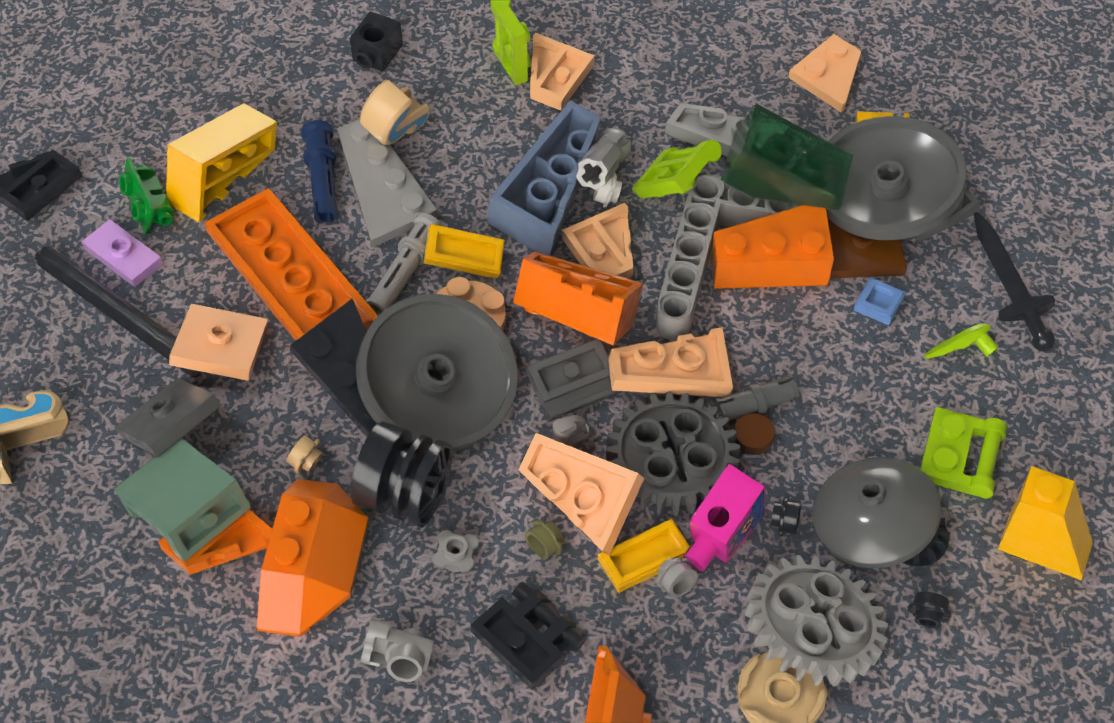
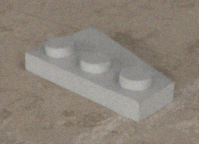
M680 103L666 122L664 134L697 146L702 141L716 140L721 146V155L765 170L791 128L793 118L780 117L779 122L760 120V114L747 112L746 117L727 115L724 109Z

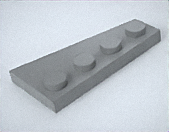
M360 119L337 128L338 138L372 248L412 230L414 219L419 213H426L438 218L436 207L391 145H382L361 126Z

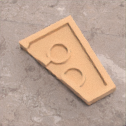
M723 327L711 329L708 335L693 337L691 333L680 335L677 341L664 344L650 341L611 349L608 358L611 388L614 391L667 394V392L671 391L672 394L677 395L688 393V395L726 397L731 394L733 389Z

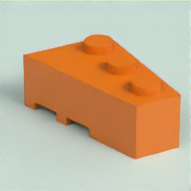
M825 199L714 232L711 252L714 289L825 286L829 284L834 257Z
M534 251L522 260L513 303L524 307V310L528 313L543 315L614 345L634 325L644 283Z

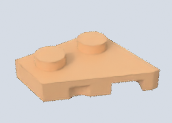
M535 33L533 35L530 99L562 111L593 68L595 55Z

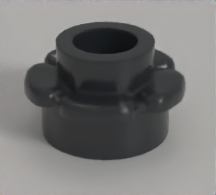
M786 495L783 498V502L775 501L771 526L778 527L779 536L783 537L784 533L797 534L801 514V501L791 500L790 495Z
M933 592L916 593L913 603L908 605V612L915 616V623L929 628L941 627V623L948 622L952 615L948 610L949 599Z

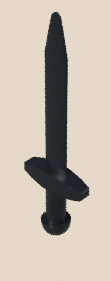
M975 212L974 221L977 236L1012 301V304L999 311V320H1024L1033 337L1031 341L1033 347L1043 352L1050 350L1055 344V336L1053 332L1047 331L1039 315L1055 306V298L1052 295L1030 296L996 231L979 212Z

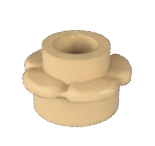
M304 435L296 443L286 460L289 465L295 468V473L299 474L302 469L308 473L313 470L323 456V452L318 449L321 441L319 439L313 441Z

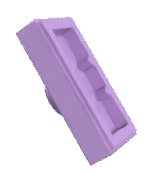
M110 219L82 241V245L87 252L134 287L138 286L163 265L162 259L158 254Z

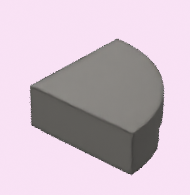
M579 415L566 416L553 422V440L571 447H575L591 438L594 434L592 427Z

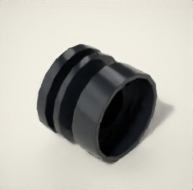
M382 421L375 425L369 433L358 456L351 482L352 503L381 514L392 505L394 518L402 521L408 518L409 523L423 528L430 522L445 493L452 466V445L441 440L433 443L432 438L425 435L418 437L412 444V434L409 430Z

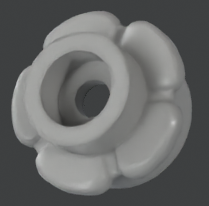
M686 557L682 559L670 558L658 570L657 586L661 588L663 593L667 591L674 598L681 597L689 592L697 581V572L692 568L691 562Z

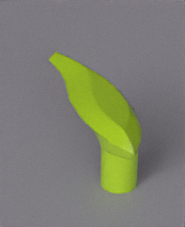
M984 323L972 326L936 345L925 353L924 357L929 359L942 356L954 350L965 349L974 343L988 357L996 352L999 347L987 334L990 331V324Z

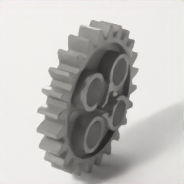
M796 555L792 565L783 557L780 559L777 567L768 564L764 573L757 575L746 598L748 605L744 615L751 618L747 631L759 633L753 643L755 647L768 646L769 651L765 657L767 661L778 657L782 660L779 671L783 673L790 667L795 668L798 681H801L806 673L811 674L816 686H819L824 676H827L833 687L838 685L842 677L847 682L853 683L857 674L865 676L870 667L876 664L882 654L881 650L888 639L883 635L888 627V623L880 620L885 610L883 607L872 606L877 597L876 593H863L862 588L865 581L862 579L853 583L849 580L851 570L846 569L841 574L836 572L835 562L832 560L825 568L821 567L817 556L812 558L810 564H806L800 555Z

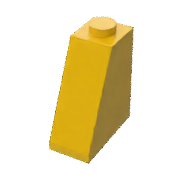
M1031 466L1009 514L998 550L1082 580L1093 541L1075 481Z

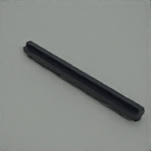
M43 246L41 251L35 254L38 266L166 359H170V353L176 341V336L52 247ZM179 367L191 377L197 378L202 374L201 371Z

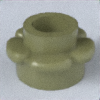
M539 519L533 521V527L525 533L528 546L542 560H547L553 554L560 555L563 550L561 543L564 541V537L558 526L551 521L545 524Z

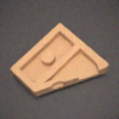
M833 34L790 69L789 78L839 112H842L846 106L861 51Z
M626 203L562 230V240L580 265L627 279L633 277V257L628 224V206Z

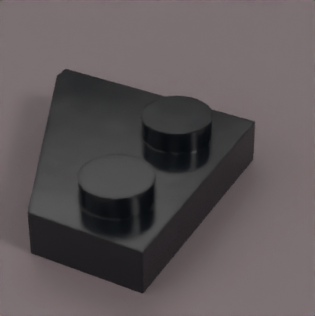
M55 150L39 154L31 160H22L10 164L9 168L11 171L0 174V202L28 221L82 177L79 166Z

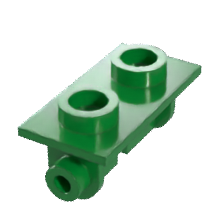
M127 158L124 173L119 176V188L121 194L127 196L131 203V214L134 221L140 222L145 235L149 234L150 227L153 224L161 226L170 225L173 222L174 210L166 195L162 194L163 188L154 169L147 165H139L135 168L131 158Z

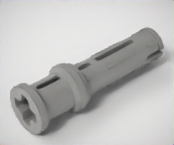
M419 213L414 219V227L409 235L399 241L398 255L383 275V278L369 299L366 300L377 315H380L389 306L393 305L417 266L424 264L428 228L431 224L444 226L437 218L426 213Z

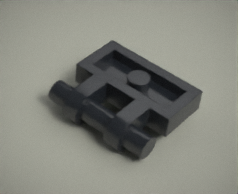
M521 582L512 592V595L520 601L515 608L501 597L470 626L471 633L533 690L564 662V653L556 647L558 643L564 642L575 652L582 647L586 638L575 629L576 623L567 615L561 616L548 604L549 599L540 590L533 591L525 582ZM536 616L548 629L541 633L528 620Z

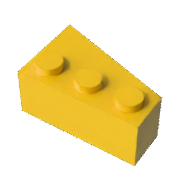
M243 103L169 143L167 150L166 197L170 205L200 222L206 216L203 210L215 198L222 201L229 194V191L225 188L238 176L245 179L275 150L277 121Z

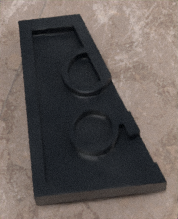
M352 298L290 345V351L361 432L368 436L377 423L366 410L356 381L357 355L367 331Z

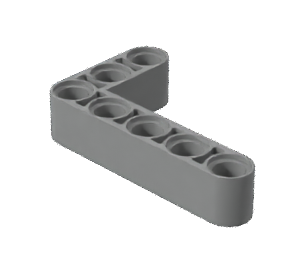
M704 174L696 177V184L688 192L658 300L656 329L663 338L677 340L678 336L688 334L691 329L712 250L713 235L717 231L718 225L732 227L798 207V199L794 193L782 188Z

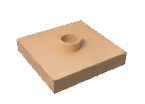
M191 304L171 350L169 365L249 381L267 331L268 319Z

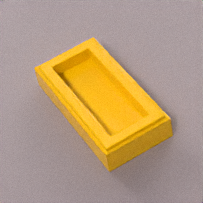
M431 224L428 228L423 263L475 275L498 278L501 273L505 240Z
M670 519L614 546L610 555L605 552L599 553L598 561L617 592L620 593L657 575L660 566L670 558L682 559L684 553L689 548V544L674 521Z

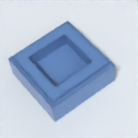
M870 277L855 303L854 311L890 325L905 298L906 292Z

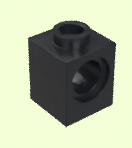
M369 11L349 38L353 61L363 68H373L383 72L403 45L400 21Z

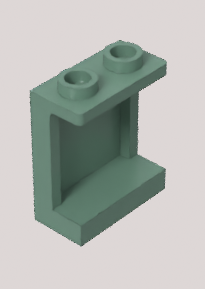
M182 438L114 488L128 514L135 519L140 516L163 535L175 555L184 562L251 508L237 480Z

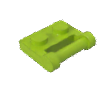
M490 0V8L495 18V38L492 42L493 52L515 86L527 82L528 68L531 67V59L527 51V43L531 40L528 27L525 22H519L511 10V0Z
M711 139L702 141L698 146L680 150L677 147L664 149L632 187V190L642 199L686 193L696 184V176L707 163L720 159L722 149L719 142Z
M936 407L920 469L930 477L934 485L985 499L991 498L995 489V481L992 479L1000 442L1006 438L1007 423L998 418L984 420ZM973 434L984 437L976 475L968 476L963 474Z

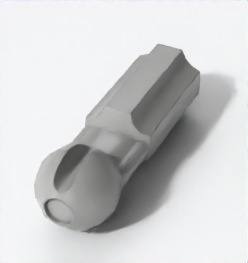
M609 128L601 132L596 140V144L579 161L576 178L582 187H591L594 190L600 189L607 184L618 169L619 163L629 156L631 141L624 137L625 132L622 129Z

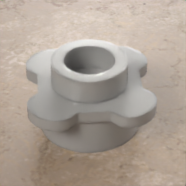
M450 530L440 532L437 536V542L439 543L438 551L432 556L433 565L438 569L445 568L452 572L460 571L466 573L472 570L474 567L473 551L479 545L478 538L471 533L462 536L455 535ZM455 548L459 549L457 554H453L451 551Z

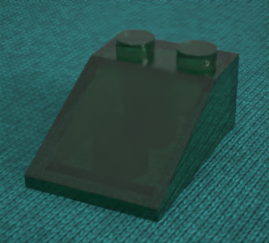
M756 103L734 133L721 181L753 198L839 210L843 204L853 155Z

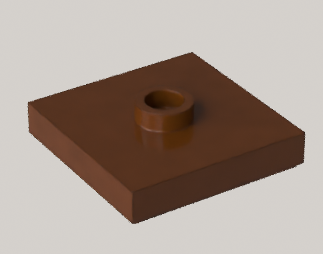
M828 219L834 257L830 279L905 275L907 266L901 239L875 240L864 238L843 230Z

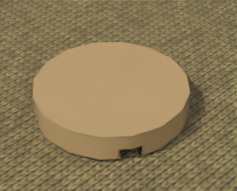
M760 653L748 661L741 670L736 690L739 707L748 722L816 723L823 714L828 694L823 679L819 686H816L811 674L806 673L802 680L798 681L795 668L790 667L782 673L779 671L782 660L777 657L767 661L765 659L767 653L762 655Z

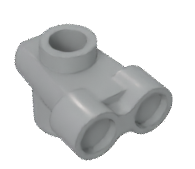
M371 618L360 663L380 667V664L387 665L388 673L394 679L402 682L415 681L421 676L422 671H427L434 640L425 638L423 633L417 629L407 628L399 630L390 627L389 622Z

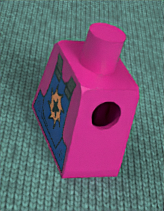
M728 464L691 518L690 530L693 542L684 553L683 558H688L692 566L700 571L706 569L714 556L727 563L765 516V486Z

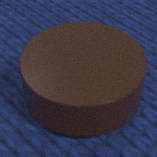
M751 413L743 415L736 421L734 430L737 432L735 444L740 445V451L750 455H759L771 448L775 429L767 417Z

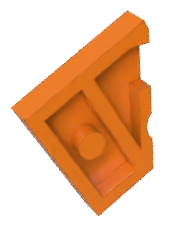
M249 509L185 562L175 555L165 537L158 543L165 554L189 575L266 549L272 528Z

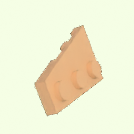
M537 433L519 468V471L592 539L595 545L610 555L644 481L643 476Z

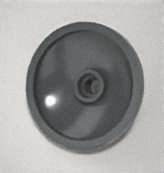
M890 457L866 458L840 468L824 482L814 501L813 524L822 545L837 559L862 568L890 567L913 558L931 542L941 520L940 497L930 477L915 465ZM871 494H878V495L875 496V497H871V498L867 497V496H869V495H871Z

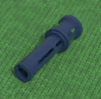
M322 120L310 121L301 128V137L306 143L303 159L307 167L310 168L314 219L318 223L334 222V219H338L332 166L336 161V152L331 146L334 131L331 124Z

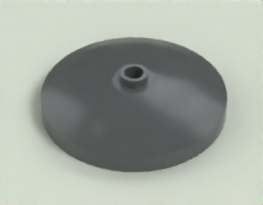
M885 116L871 118L844 128L823 146L816 158L813 169L816 201L825 199L827 218L849 233L875 240L906 239L936 228L955 212L963 198L966 186L965 159L955 141L944 131L932 124L908 117Z
M422 294L396 302L373 321L358 351L356 381L366 410L377 424L383 421L409 430L412 434V444L418 437L425 435L432 438L433 443L437 440L452 445V451L467 448L481 441L494 431L508 413L516 394L517 363L507 336L486 312L458 297L443 294ZM429 375H434L438 379V381H436L434 378H431Z

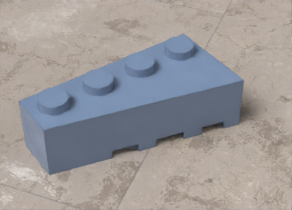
M570 100L492 194L489 201L487 224L528 248L551 256L580 185L576 178L579 169L578 163L587 151L596 144L601 117Z

